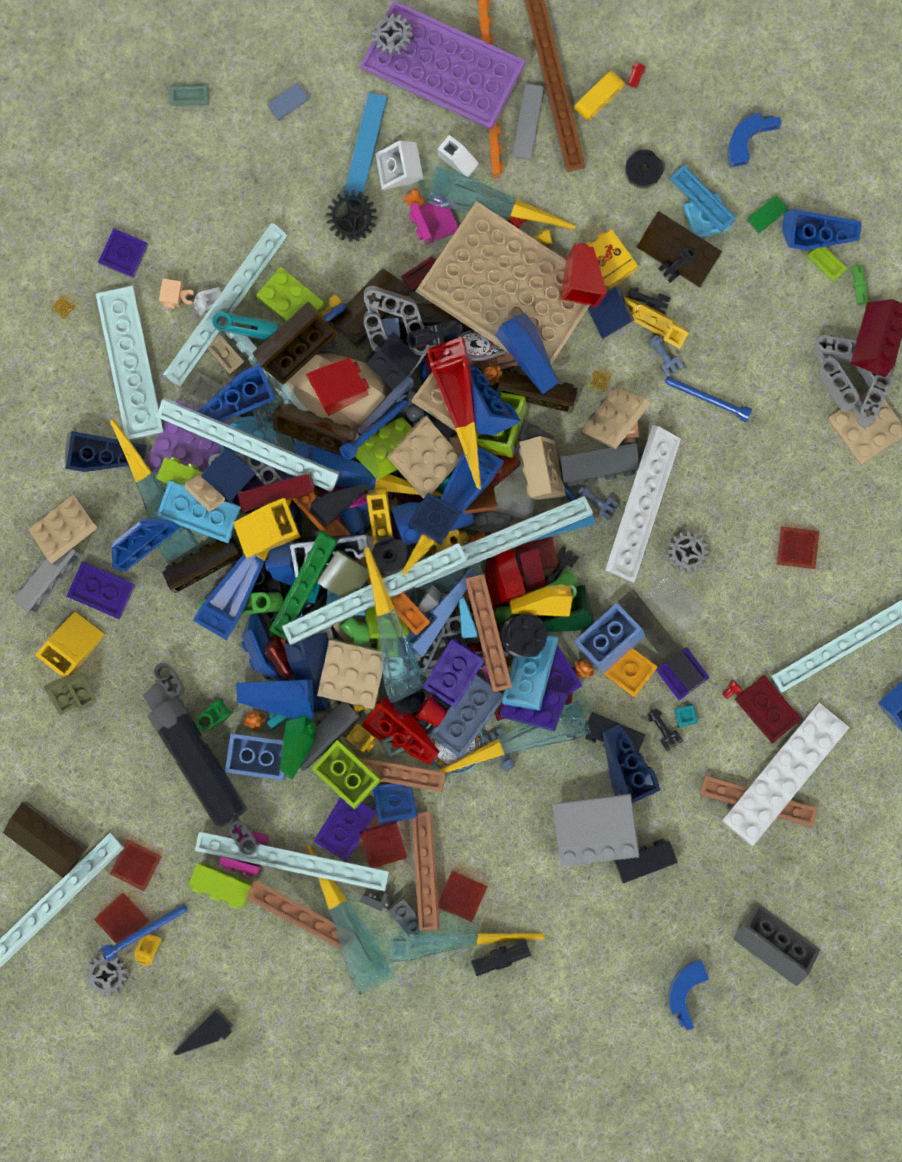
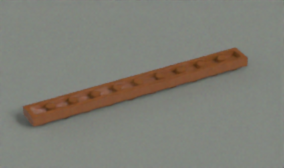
M524 0L566 172L584 169L585 163L545 1Z

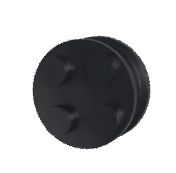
M517 614L509 617L503 623L500 631V640L503 648L510 655L515 657H532L539 654L545 647L547 630L542 620L537 616Z

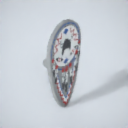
M475 330L463 332L461 336H458V338L462 337L465 339L467 354L471 360H485L507 352Z

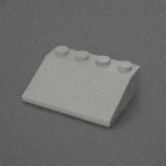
M631 794L553 803L561 866L639 857V842Z

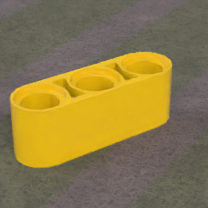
M609 71L576 103L574 109L586 121H589L618 93V90H622L625 82L614 71Z

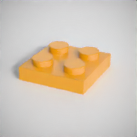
M632 648L607 670L604 676L635 698L657 669V666Z

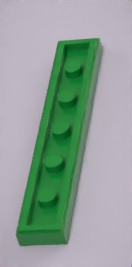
M324 531L319 532L269 629L284 640L287 639V636L282 626L299 618L338 543L337 539Z

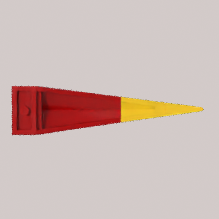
M459 337L429 348L427 352L430 367L454 423L476 487L481 489L470 358L467 354L465 339Z

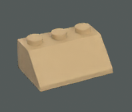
M539 436L521 441L519 454L523 459V473L528 483L526 490L530 498L539 500L566 496L555 440Z

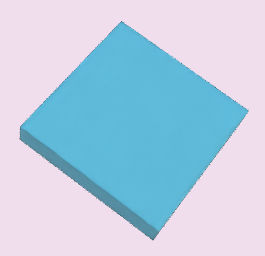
M719 193L713 194L722 203ZM692 202L683 204L689 226L694 234L705 238L721 232Z

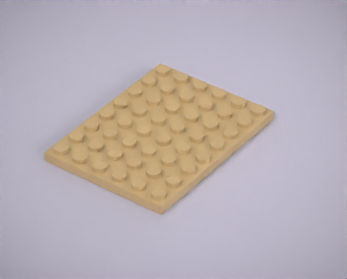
M477 201L416 290L418 294L505 351L507 349L495 336L500 326L514 316L526 313L538 329L551 365L589 307V305L560 300L566 263L564 258Z

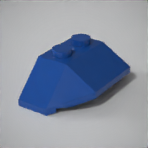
M152 517L141 519L111 544L113 568L126 572L180 529V525L168 520Z
M261 613L250 614L242 634L243 641L241 643L245 652H248L251 657L249 663L252 669H256V672L279 681H289Z

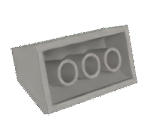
M72 548L53 564L44 557L39 563V569L36 572H32L27 578V584L17 590L14 601L27 613L36 615L83 555Z

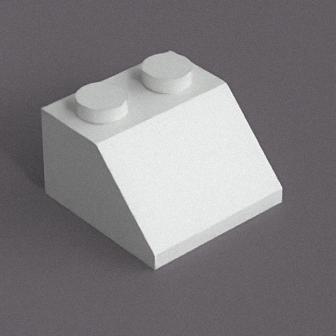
M398 141L375 153L381 188L383 190L411 185L423 179L416 142Z

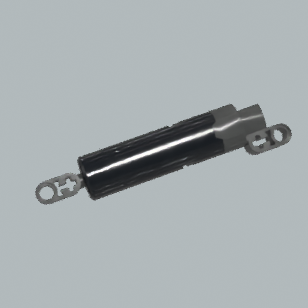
M159 663L154 669V674L160 684L142 695L152 710L147 715L148 719L169 753L176 760L177 766L214 826L222 828L229 824V833L239 850L245 855L256 854L259 850V843L248 825L239 819L247 810L245 803L209 745L204 742L201 732L179 699L184 693V685L170 665ZM167 667L169 670L168 675L161 677V669ZM168 681H171L174 685L178 686L176 688L177 692L171 691L173 688L171 684L168 683ZM236 826H243V829L241 830L242 834L244 836L249 835V837L243 839L241 834L235 833V831L237 830ZM248 841H252L254 844L251 852L245 850V843Z

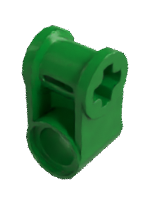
M223 698L214 702L197 717L196 725L200 730L210 731L234 714L223 703ZM204 717L210 719V725L206 728H203L200 724L201 719Z

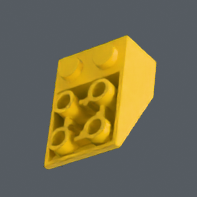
M285 498L267 504L233 522L246 559L301 538Z
M75 611L44 643L35 656L60 676L73 675L105 634Z

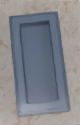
M297 83L267 105L279 121L308 101L309 97Z

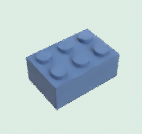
M616 603L582 633L574 643L585 657L604 674L645 637V633Z
M231 734L225 772L285 780L286 775L280 770L283 741Z

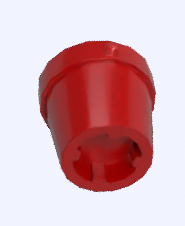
M428 696L419 708L416 717L438 727L445 718L447 710L438 704L434 698Z

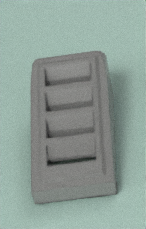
M432 584L415 606L423 614H426L439 604L442 593Z

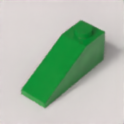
M306 715L288 720L285 725L280 770L290 780L294 779L314 743L316 725Z

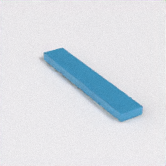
M368 93L344 190L348 191L349 196H351L352 190L356 192V197L359 192L364 194L387 101L386 96ZM351 201L353 204L361 205L358 201Z

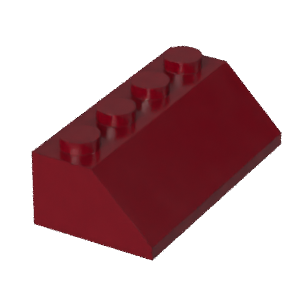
M890 299L868 302L866 304L850 364L886 378L895 366L902 340L901 302Z

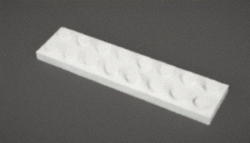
M652 425L605 571L633 583L635 582L681 438L659 426Z
M818 703L724 817L722 822L749 845L753 846L850 727L822 704Z

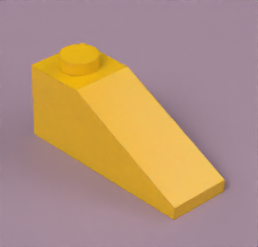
M387 488L367 491L366 497L375 544L382 538L393 537Z
M551 585L511 599V613L570 616L572 603L571 588L565 585Z

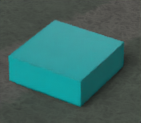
M693 704L674 709L678 727L698 723Z

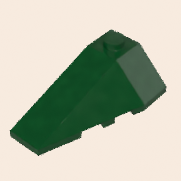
M585 584L575 587L577 593L575 598L572 599L570 616L535 615L542 620L547 632L578 631L589 628L594 623Z

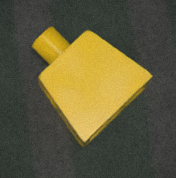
M457 529L450 531L442 545L435 542L423 555L424 559L458 543L462 547L463 543L468 541L467 533L465 531L459 532Z

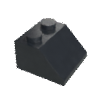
M393 331L366 357V364L394 390L410 374L420 358Z

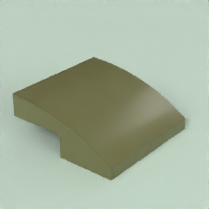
M338 550L317 583L343 598L363 587L370 576L369 569L361 561L354 560Z
M82 673L69 675L43 686L59 715L76 706L81 710L96 701Z

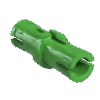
M863 265L851 267L854 280L852 286L855 288L857 305L869 302L866 288L868 282L865 281Z

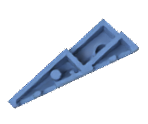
M468 569L459 582L455 581L453 583L454 587L447 595L445 593L442 594L439 604L424 614L431 623L419 634L415 635L409 628V636L396 637L397 640L416 655L423 657L467 590L465 578L474 577L476 574L471 569Z

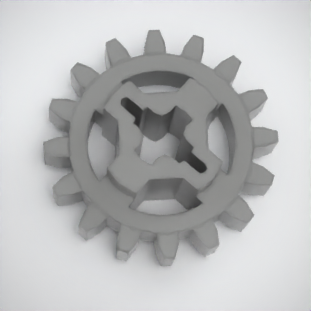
M391 13L390 18L385 14L383 21L378 19L379 25H373L376 31L371 32L374 37L372 41L377 45L376 48L379 51L382 50L385 55L389 51L391 56L394 55L395 51L400 55V49L407 50L405 45L411 44L412 42L409 38L413 37L412 32H410L412 27L408 24L407 19H403L400 14L395 18L394 13ZM397 24H399L400 26H402L404 30H402L401 28H398V27H397ZM381 39L387 41L388 45L384 44Z
M687 531L686 536H684L681 532L679 533V539L674 536L673 541L675 543H669L668 545L672 548V550L667 551V554L672 555L668 561H674L675 563L672 567L674 568L678 565L679 572L683 569H686V573H689L690 569L697 572V566L702 568L704 566L702 561H708L704 557L709 554V551L705 550L708 543L703 544L704 538L698 539L697 533L690 536V531ZM689 540L688 544H678L681 541ZM696 543L699 546L701 553L697 551L695 547ZM687 548H690V552L693 553V555L690 554L687 557L685 556L686 552L683 550H687ZM675 551L679 553L681 561L677 559ZM692 559L697 560L696 563L687 565L688 561Z
M104 954L100 956V960L95 957L93 958L95 963L88 964L91 969L85 971L89 975L85 981H90L89 989L95 988L94 994L100 991L101 997L105 996L106 993L111 997L113 991L116 994L120 992L118 987H125L122 981L128 980V977L124 976L128 969L122 968L125 962L119 963L120 957L109 961L117 969L110 967ZM100 964L99 972L94 974L96 967ZM105 970L106 973H114L108 978V980L106 977H99L105 973ZM119 976L118 982L113 987V980ZM98 981L103 984V987L99 986L96 982Z

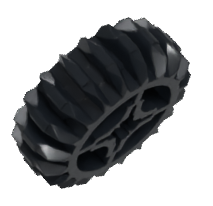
M354 190L351 191V196H349L348 191H344V198L341 194H338V202L335 199L331 200L336 204L334 207L328 205V208L333 211L332 213H326V216L332 217L331 220L327 221V224H334L330 227V230L334 231L337 229L335 232L336 237L342 233L341 240L344 241L348 236V241L352 242L353 236H355V240L358 242L360 241V234L365 239L367 238L364 233L365 231L370 234L372 233L369 226L376 227V224L372 223L371 220H377V216H372V213L377 212V209H370L374 202L371 201L367 204L368 196L361 199L363 196L362 192H359L356 197ZM351 201L360 202L366 210L356 211ZM346 203V212L337 217L339 208ZM351 211H353L354 214H360L354 217L353 222H351V219L346 218L350 215ZM367 216L364 226L358 230V220ZM339 222H349L353 232L343 230Z

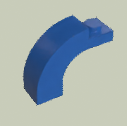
M760 113L745 118L736 127L729 141L727 150L729 168L748 165L750 161L748 140L757 133L778 130L782 124L781 118L772 115L764 117L762 120Z
M700 959L684 966L676 974L671 982L668 993L670 1012L672 1015L680 1014L677 1016L681 1027L685 1026L687 1031L694 1029L686 1007L687 994L696 984L709 980L703 962Z

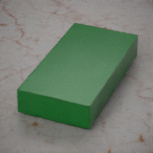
M776 195L752 214L747 221L760 234L780 218L784 212H787L788 208Z

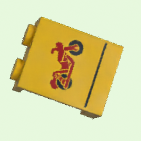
M613 230L609 232L603 231L597 236L596 241L586 243L589 247H594L607 291L637 270V263Z

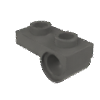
M401 896L388 906L387 909L410 939H412L421 932L419 931L418 915L410 904L406 902L407 900Z

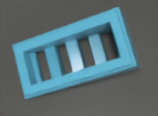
M460 599L462 637H479L468 603L465 599Z

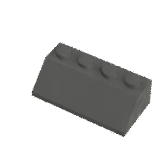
M637 443L618 446L616 449L606 448L560 457L559 464L563 484L573 487L578 486L579 482L586 481L589 484L598 482V478L605 477V480L617 478L616 475L624 474V477L635 475L639 468Z
M337 701L331 707L333 711L328 716L324 714L317 721L319 725L316 727L314 743L300 766L302 771H306L361 718L349 704Z
M759 903L751 910L733 940L796 987L810 974L820 952L818 947Z

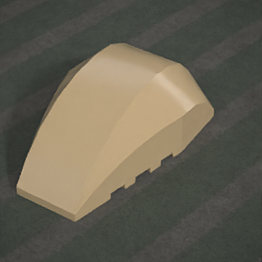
M320 351L290 378L286 384L299 401L316 416L329 418L337 424H345L354 430L353 443L359 437L357 430L393 390L366 363L357 361L361 372H359L361 379L366 378L370 386L367 389L369 396L328 416L306 373L347 357Z

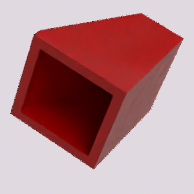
M578 243L573 246L566 257L560 300L597 307L606 296L607 289L594 247H589L585 243Z
M350 357L306 373L328 416L369 396L367 389L370 386L366 378L361 379L359 375L361 369L357 361L352 362Z

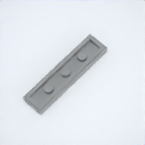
M525 83L512 155L514 158L531 160L544 86Z

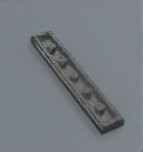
M634 589L618 600L628 615L643 629L645 637L688 692L704 682L702 676Z

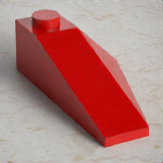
M513 548L486 559L485 580L492 608L508 604L511 599L526 594Z
M385 696L362 726L381 741L393 736V739L389 741L393 747L397 749L402 747L408 751L409 755L430 764L440 751L414 716L396 711L392 707L391 701H388Z

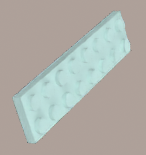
M129 286L97 293L96 298L124 433L129 440L164 432L162 420L157 417L159 406L134 287Z

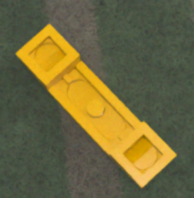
M624 297L634 317V322L664 337V341L681 349L689 334L687 329L661 312L638 301Z

